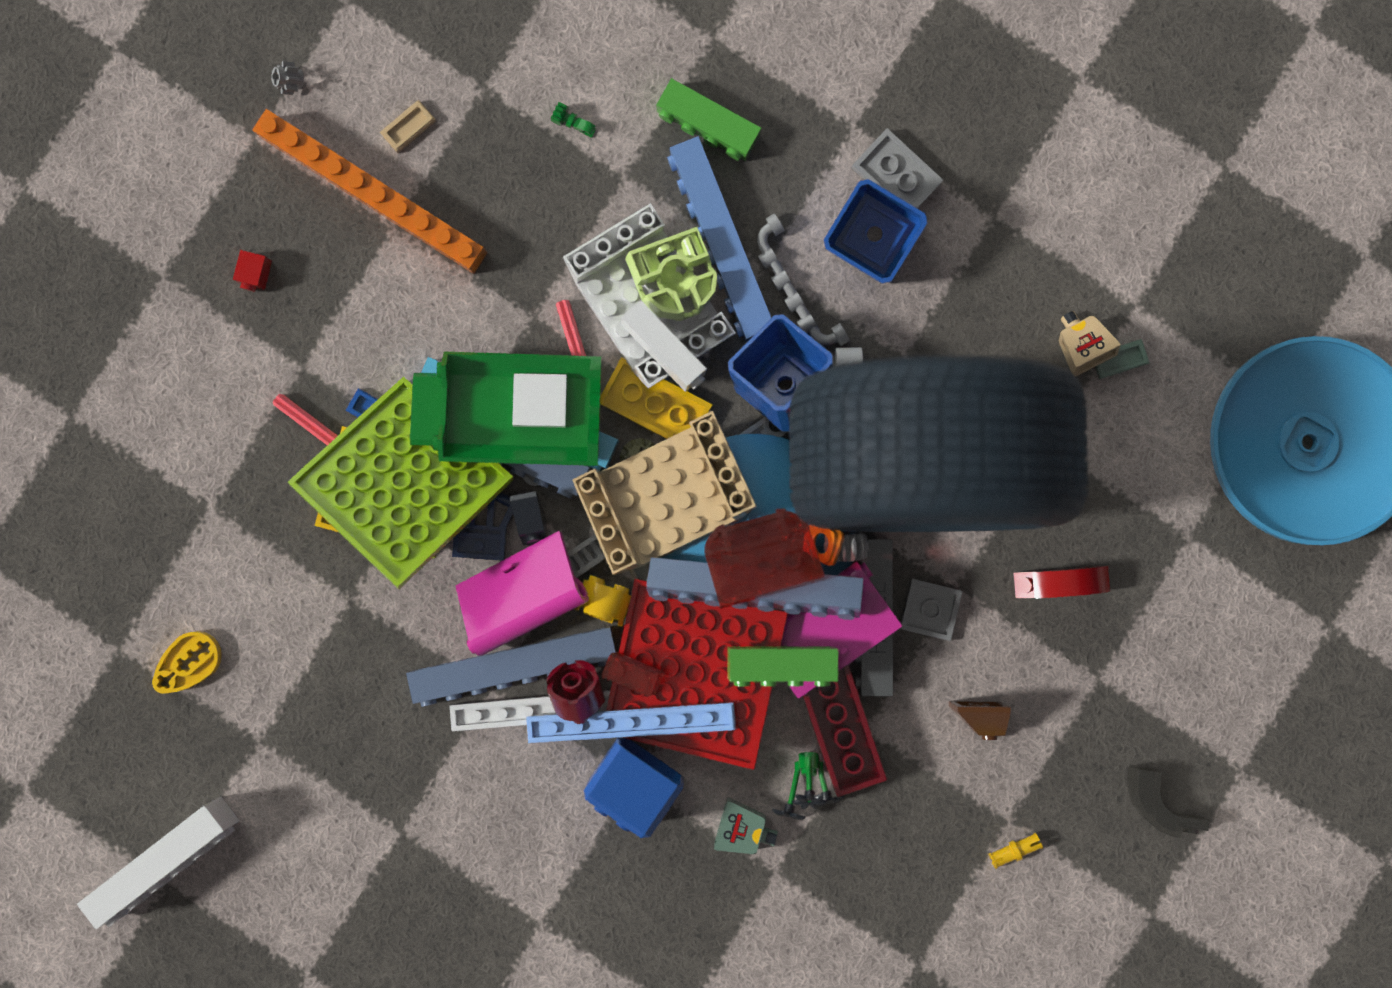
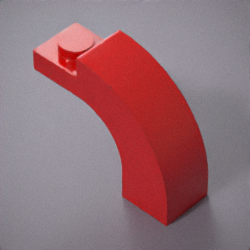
M1108 566L1014 573L1016 598H1053L1110 592Z

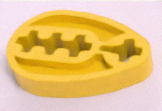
M202 631L188 632L179 636L162 655L152 680L153 688L161 694L172 693L191 688L206 680L216 672L221 663L222 653L217 640L210 634ZM201 642H209L208 650L210 652L201 653L198 656L200 661L190 662L188 665L190 670H182L183 662L181 660L190 659L193 656L191 651L196 652L202 649ZM175 673L168 682L170 687L168 685L163 687L161 685L163 682L162 676L168 677Z

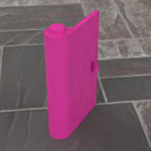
M560 531L455 585L468 637L467 646L471 653L478 656H483L588 602L589 599L584 585L574 576L563 535Z
M857 561L836 576L863 578L860 618L854 617L852 620H844L836 615L816 617L806 612L788 614L782 646H834L838 649L839 671L902 627V624L872 584L870 577L873 574L865 563L860 565ZM804 681V686L789 687L799 699L816 686L814 681Z

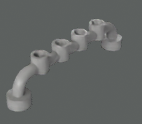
M775 213L765 218L767 224L760 229L757 238L759 249L762 254L758 255V258L765 269L771 267L775 276L771 277L778 291L784 289L788 298L784 299L790 312L797 311L801 320L797 321L799 327L805 333H810L811 337L822 345H832L838 342L842 346L849 342L850 339L840 323L831 328L833 333L830 335H824L820 332L813 317L768 244L769 234L773 232L777 236L785 230Z

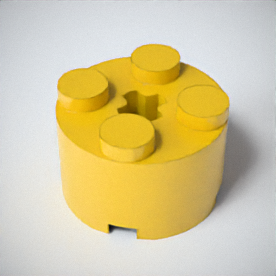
M590 576L589 580H584L582 584L587 591L588 602L573 610L579 612L580 607L584 608L583 612L588 616L611 624L616 619L618 620L617 625L623 626L631 600L629 589L617 584L613 588L605 586V580Z

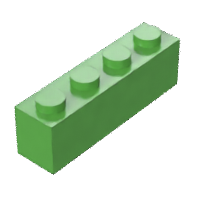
M672 78L656 104L658 116L668 123L674 121L681 125V129L687 134L694 136L696 133L703 137V141L713 148L719 146L725 149V153L734 160L741 158L746 161L761 133V127Z
M834 646L728 647L727 679L730 682H734V686H750V682H761V686H777V682H788V686H804V681H814L815 686H830V681H838V649Z

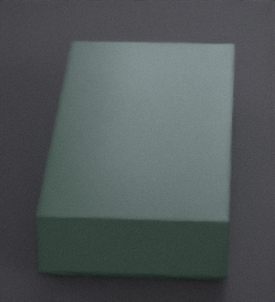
M1142 339L1121 345L1117 356L1095 366L1098 378H1106L1149 364L1150 362Z

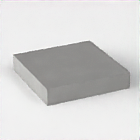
M911 579L901 619L902 627L899 629L951 641L963 591Z

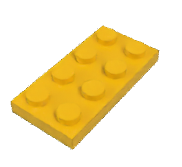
M623 357L620 358L600 396V405L665 439L691 428L689 422L709 413L712 407L711 403L688 391L685 392L682 388L665 379L648 389L633 373Z

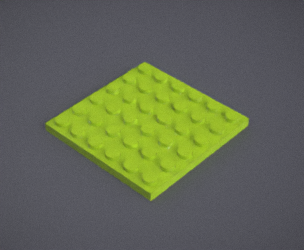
M404 376L288 481L289 485L399 590L514 480L513 476L499 463L439 461L438 451H434L433 446L410 445L413 385Z

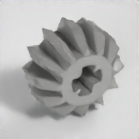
M856 531L843 532L844 540L836 562L856 561L868 557L869 542H867V535ZM825 536L824 551L826 552L828 548V539Z

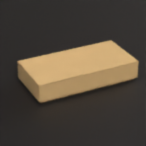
M417 100L380 133L392 148L399 153L435 123L436 119L420 100Z

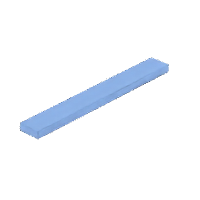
M734 702L597 711L583 724L564 720L557 714L526 717L528 743L736 730Z

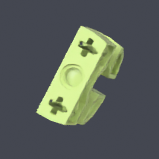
M698 227L629 251L626 255V263L642 302L660 318L683 321L699 315L713 298L717 274L711 266L712 263ZM676 250L677 255H671L665 258L661 263L659 262L658 257L667 255ZM704 263L707 273L699 276L694 275L693 267ZM676 266L682 267L687 271L684 274L676 272ZM657 281L659 291L645 295L642 286ZM690 295L695 310L684 313L680 299Z

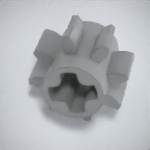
M282 61V65L278 64L272 70V83L277 89H281V94L293 95L294 91L298 92V89L302 88L304 75L299 67H295L294 62Z

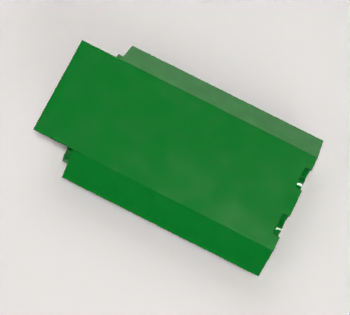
M444 351L442 361L437 362V373L413 374L410 445L433 446V450L438 451V460L447 462L598 466L601 356ZM514 374L567 375L566 428L513 427Z

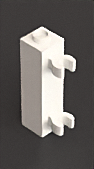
M641 300L621 317V325L685 392L691 387L695 390L705 380L703 376L706 372L704 365Z

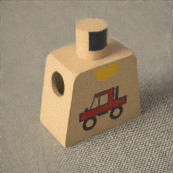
M1071 311L1061 318L1066 329L1060 332L1059 344L1070 371L1075 376L1118 355L1120 343L1095 316H1089L1080 321L1076 313Z

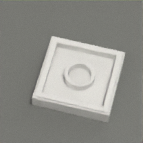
M514 374L513 427L566 428L567 375Z

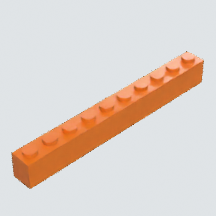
M265 109L252 129L253 132L267 143L474 274L487 255V251L483 246L268 109Z

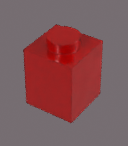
M240 250L233 280L241 284V289L256 292V288L265 290L272 260L264 255Z

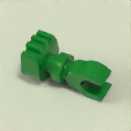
M558 102L551 116V122L559 126L566 123V127L570 129L573 127L582 134L592 138L596 126L587 120L577 118V114L573 112L569 114V107Z

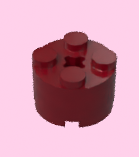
M575 660L576 663L569 665L565 662L555 667L548 675L546 681L547 692L554 711L560 718L574 721L576 724H583L604 704V691L596 669L592 664L583 660Z

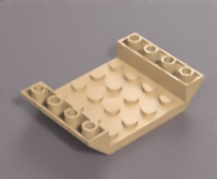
M713 411L689 422L691 428L603 471L593 469L572 479L613 575L645 566L650 563L651 557L662 558L739 521L757 507Z

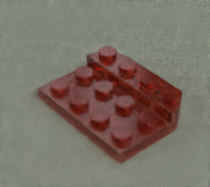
M783 508L775 509L773 514L725 527L722 524L715 528V531L708 537L704 547L705 559L720 609L825 579L808 524L803 522L797 514L786 511Z

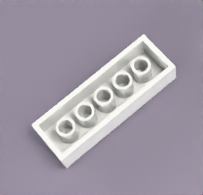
M222 797L209 802L77 903L78 907L95 929L104 924L110 927L130 913L138 904L152 896V893L170 882L174 876L192 865L196 859L215 847V844L235 831L233 826L240 820Z

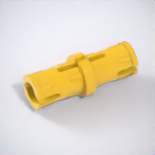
M1034 833L1020 841H1011L1008 846L989 853L988 856L992 860L994 868L997 869L1014 860H1023V856L1043 849L1041 842L1039 843L1038 835Z

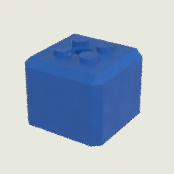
M869 179L859 181L825 236V248L831 254L881 284L891 282L927 225L926 214ZM874 226L882 230V237L876 242L869 240L867 237V231Z
M774 315L728 361V370L736 393L782 432L789 431V413L791 412L789 408L798 384L814 373L834 367L832 354L785 315ZM783 380H790L793 383L792 387L788 390H782L778 386Z
M617 737L589 778L584 789L585 800L594 805V809L605 817L610 816L617 821L616 824L621 829L627 832L631 831L640 838L651 837L683 790L684 777L632 740Z

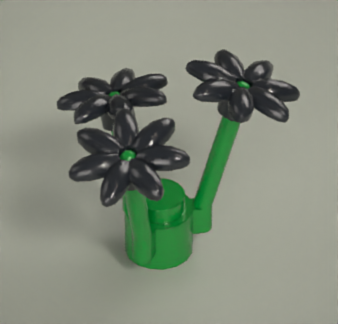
M802 752L798 754L799 761L794 762L795 771L788 804H785L784 811L772 809L773 813L796 820H804L806 816L794 813L795 806L793 804L801 805L802 809L808 808L809 805L814 809H818L819 806L843 800L844 795L832 797L831 791H828L823 771V762L819 761V753ZM800 771L802 776H806V791L804 795L796 794ZM817 771L823 791L819 795H815V791L812 790V776H816Z

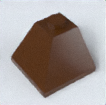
M949 701V707L976 734L982 736L983 740H997V736L1006 735L1011 714L1010 706L999 701Z

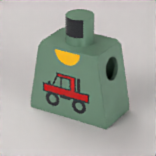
M727 797L714 842V850L756 854L759 843L775 845L778 831L764 827L766 822L765 814Z

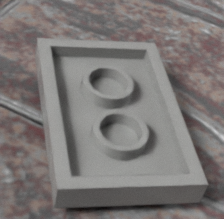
M888 128L851 167L864 180H871L917 209L943 182V179Z

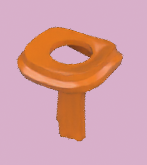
M809 525L804 536L803 548L814 559L825 565L833 566L838 559L844 540V533L841 530L817 528ZM820 533H823L828 539V548L823 554L817 550L815 544L816 538Z

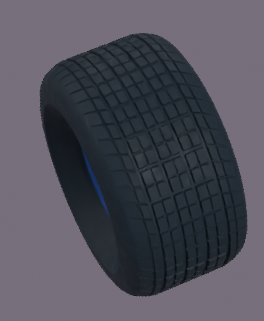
M906 357L856 362L824 369L803 379L796 387L790 403L789 436L791 439L789 443L790 463L793 464L790 466V489L793 490L790 493L792 505L797 516L803 522L817 528L843 531H1001L1037 529L1065 524L1080 515L1088 495V489L1085 488L1088 485V462L1085 460L1088 458V437L1085 433L1087 431V407L1085 406L1087 401L1084 390L1076 376L1066 369L1045 362L1008 357Z

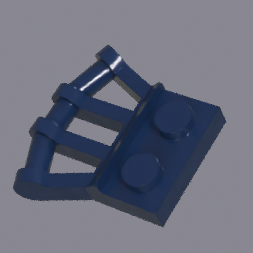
M501 492L488 504L486 526L476 525V516L453 538L452 557L505 560L507 527L514 515L510 496ZM496 501L509 507L499 527L494 526Z

